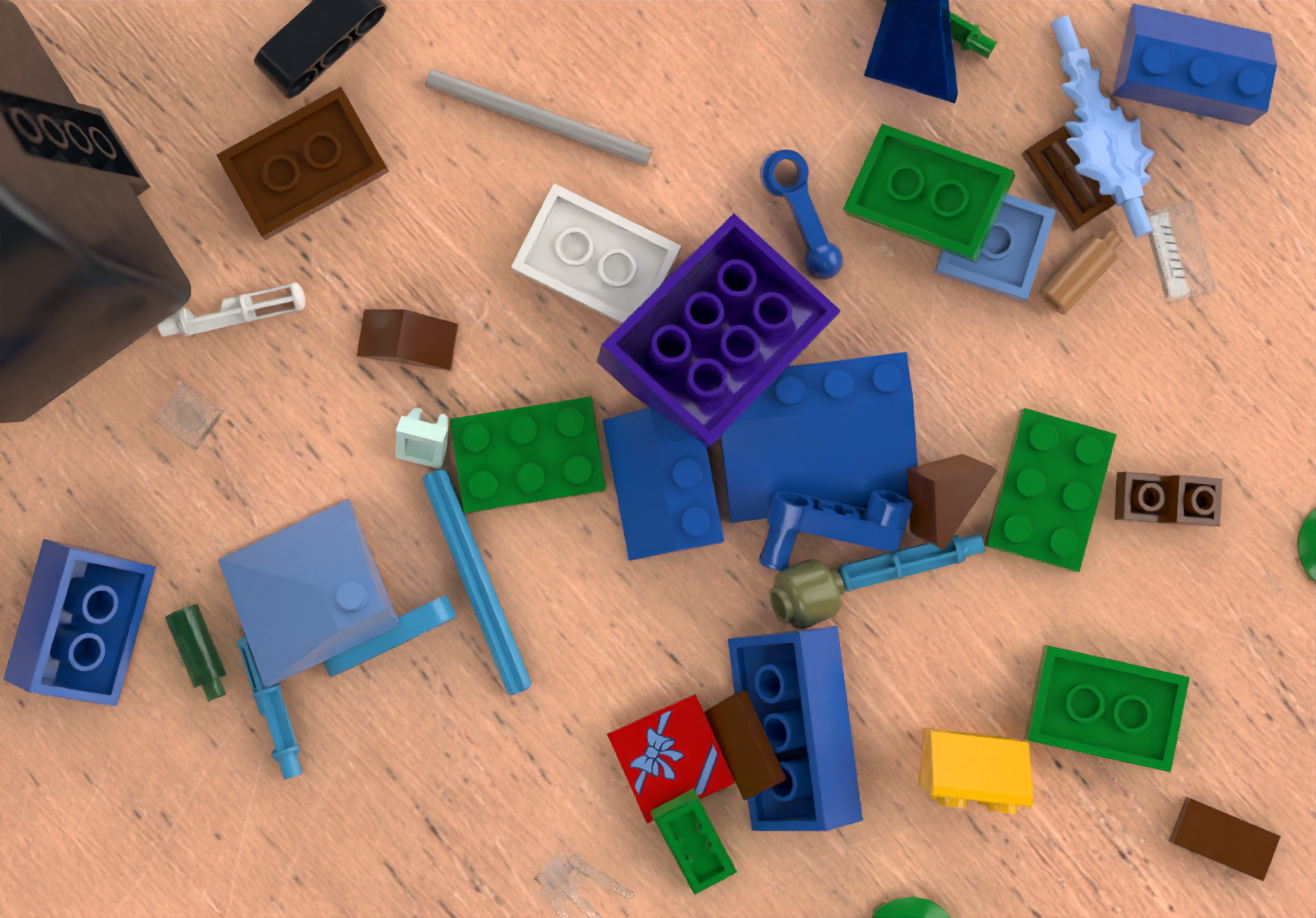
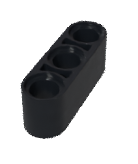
M313 0L265 43L256 54L254 64L286 98H294L307 89L375 27L385 15L387 6L382 0Z

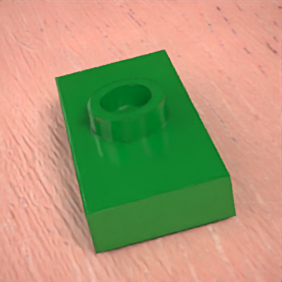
M694 789L651 810L657 827L694 895L737 873L727 850Z

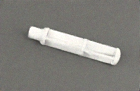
M294 282L285 286L224 299L220 311L196 317L187 308H181L177 311L176 315L169 316L158 324V328L162 337L179 333L184 336H191L196 333L244 322L248 323L253 320L296 310L300 311L305 307V294L302 287ZM289 287L291 290V295L253 303L251 298L254 295ZM294 301L295 308L256 316L255 309Z

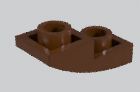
M1117 472L1114 520L1220 527L1222 479L1187 475L1169 476L1137 472Z

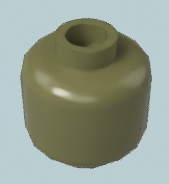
M808 559L781 570L774 579V587L769 590V596L773 610L782 623H790L795 628L806 629L834 617L839 612L840 596L844 594L845 588L842 578L836 569H828L825 564L817 559Z

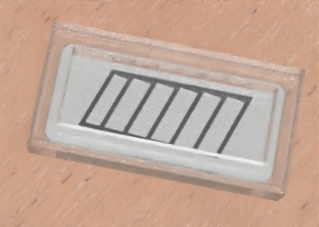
M1184 201L1146 211L1153 232L1148 234L1166 304L1217 291L1193 201Z

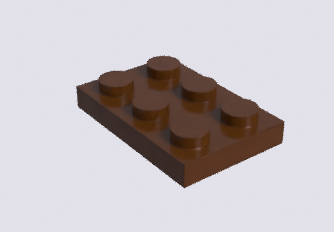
M341 86L216 155L264 240L271 238L389 172Z

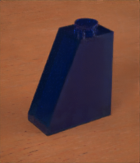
M886 0L863 75L956 103L958 87L949 0Z

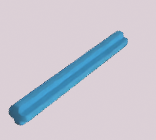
M445 469L430 472L423 477V484L506 693L515 695L531 687L530 677L450 476Z

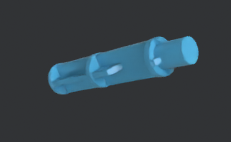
M980 534L964 538L953 535L944 550L930 543H924L846 564L843 563L839 565L837 572L842 578L845 591L850 592L858 588L893 579H901L905 576L963 563L967 556L983 553L985 548Z
M245 635L237 641V648L239 647L253 691L252 696L255 698L259 713L262 716H266L275 745L271 756L275 761L279 762L284 780L303 774L297 757L300 752V746L297 744L281 694V686L278 683L268 688L264 686Z

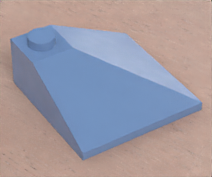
M349 499L218 559L262 682L267 688L401 626Z

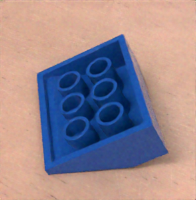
M907 352L787 367L719 438L730 523L767 519L774 494L777 491L802 493L858 507L867 506L871 492L881 489L890 490L908 498L907 468L918 466L914 401Z

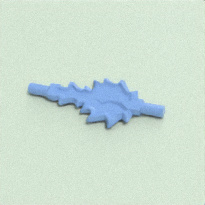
M1069 16L1057 18L1051 23V26L1063 54L1059 59L1062 71L1070 79V82L1062 84V90L1077 105L1078 108L1074 110V114L1082 122H1066L1069 132L1074 137L1066 139V142L1080 159V163L1075 166L1076 172L1082 176L1097 180L1100 185L1099 193L1101 195L1112 194L1117 207H1123L1135 239L1144 237L1153 232L1141 198L1144 196L1142 187L1151 180V176L1144 169L1153 158L1154 150L1142 145L1139 118H1134L1127 122L1120 106L1117 105L1114 110H1110V98H1104L1100 93L1101 71L1091 68V58L1087 48L1081 49Z

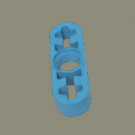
M445 595L398 617L401 626L324 661L323 664L329 677H334L457 617L448 596Z

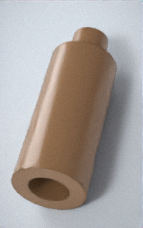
M1108 229L1100 239L1091 236L1040 290L1039 293L1043 300L1055 311L1065 315L1117 260L1114 250L1123 242L1122 237L1113 229Z

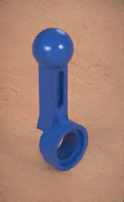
M793 150L774 151L761 164V183L770 194L784 197L787 200L808 250L805 264L809 273L818 279H830L841 270L843 256L836 245L828 242L809 196L807 183L809 177L808 165L805 159ZM784 159L793 162L797 168V179L789 187L780 186L774 178L776 165Z

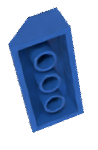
M838 626L728 639L734 693L747 691L787 779L767 791L748 799L752 831H828L863 821Z

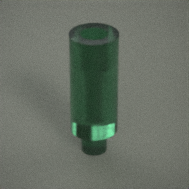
M194 604L165 616L193 688L202 686L208 702L225 696L226 692L220 678L226 676L227 673L199 605Z

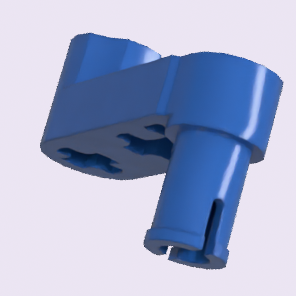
M884 489L871 492L867 508L802 493L777 491L774 494L767 522L770 528L762 554L759 557V562L773 570L781 571L788 568L797 534L801 532L879 550L896 551L900 547L913 502L896 492Z

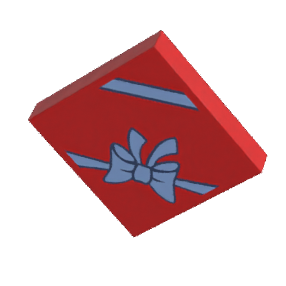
M695 693L607 733L646 823L654 821L651 810L692 789L695 790L699 799H702L735 784Z

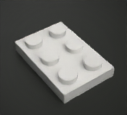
M553 183L511 269L552 291L622 324L666 281L681 251V245Z

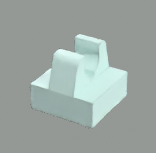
M413 408L407 417L401 416L398 423L395 458L442 469L447 454L448 417L447 415L440 414L436 424L421 421L422 409Z

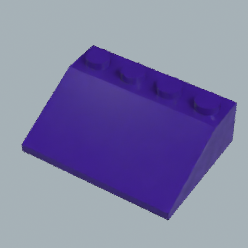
M733 213L601 344L596 362L633 396L710 448L839 315L841 310Z

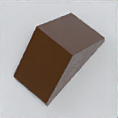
M364 309L357 357L451 371L459 325L405 309Z
M965 454L907 468L908 499L913 502L909 516L910 532L917 538L944 550L997 470L993 466Z

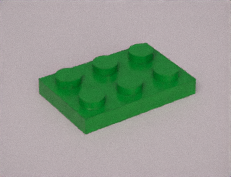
M881 124L843 210L846 215L976 263L1014 181L1015 173L1012 169Z
M591 396L450 419L462 505L465 514L606 492Z
M1027 408L1022 409L984 546L1072 572H1080L1117 434Z
M1044 645L1024 739L1171 772L1190 677Z

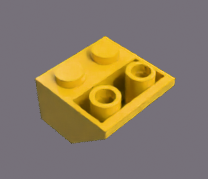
M924 728L918 785L930 794V799L938 800V805L967 808L968 800L978 801L979 805L987 806L989 811L1017 814L1018 806L1033 807L1034 795L1029 742L1018 738Z

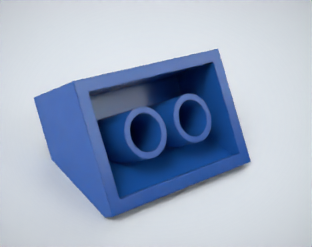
M1133 3L1130 9L1112 96L1250 126L1268 112L1277 69L1271 34Z
M651 407L603 420L629 561L725 542L706 445Z
M43 539L3 680L29 693L117 706L156 567L80 546Z

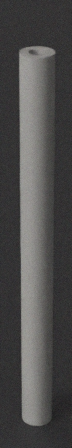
M431 69L428 73L425 84L428 88L644 166L649 161L652 152L650 147L443 72Z

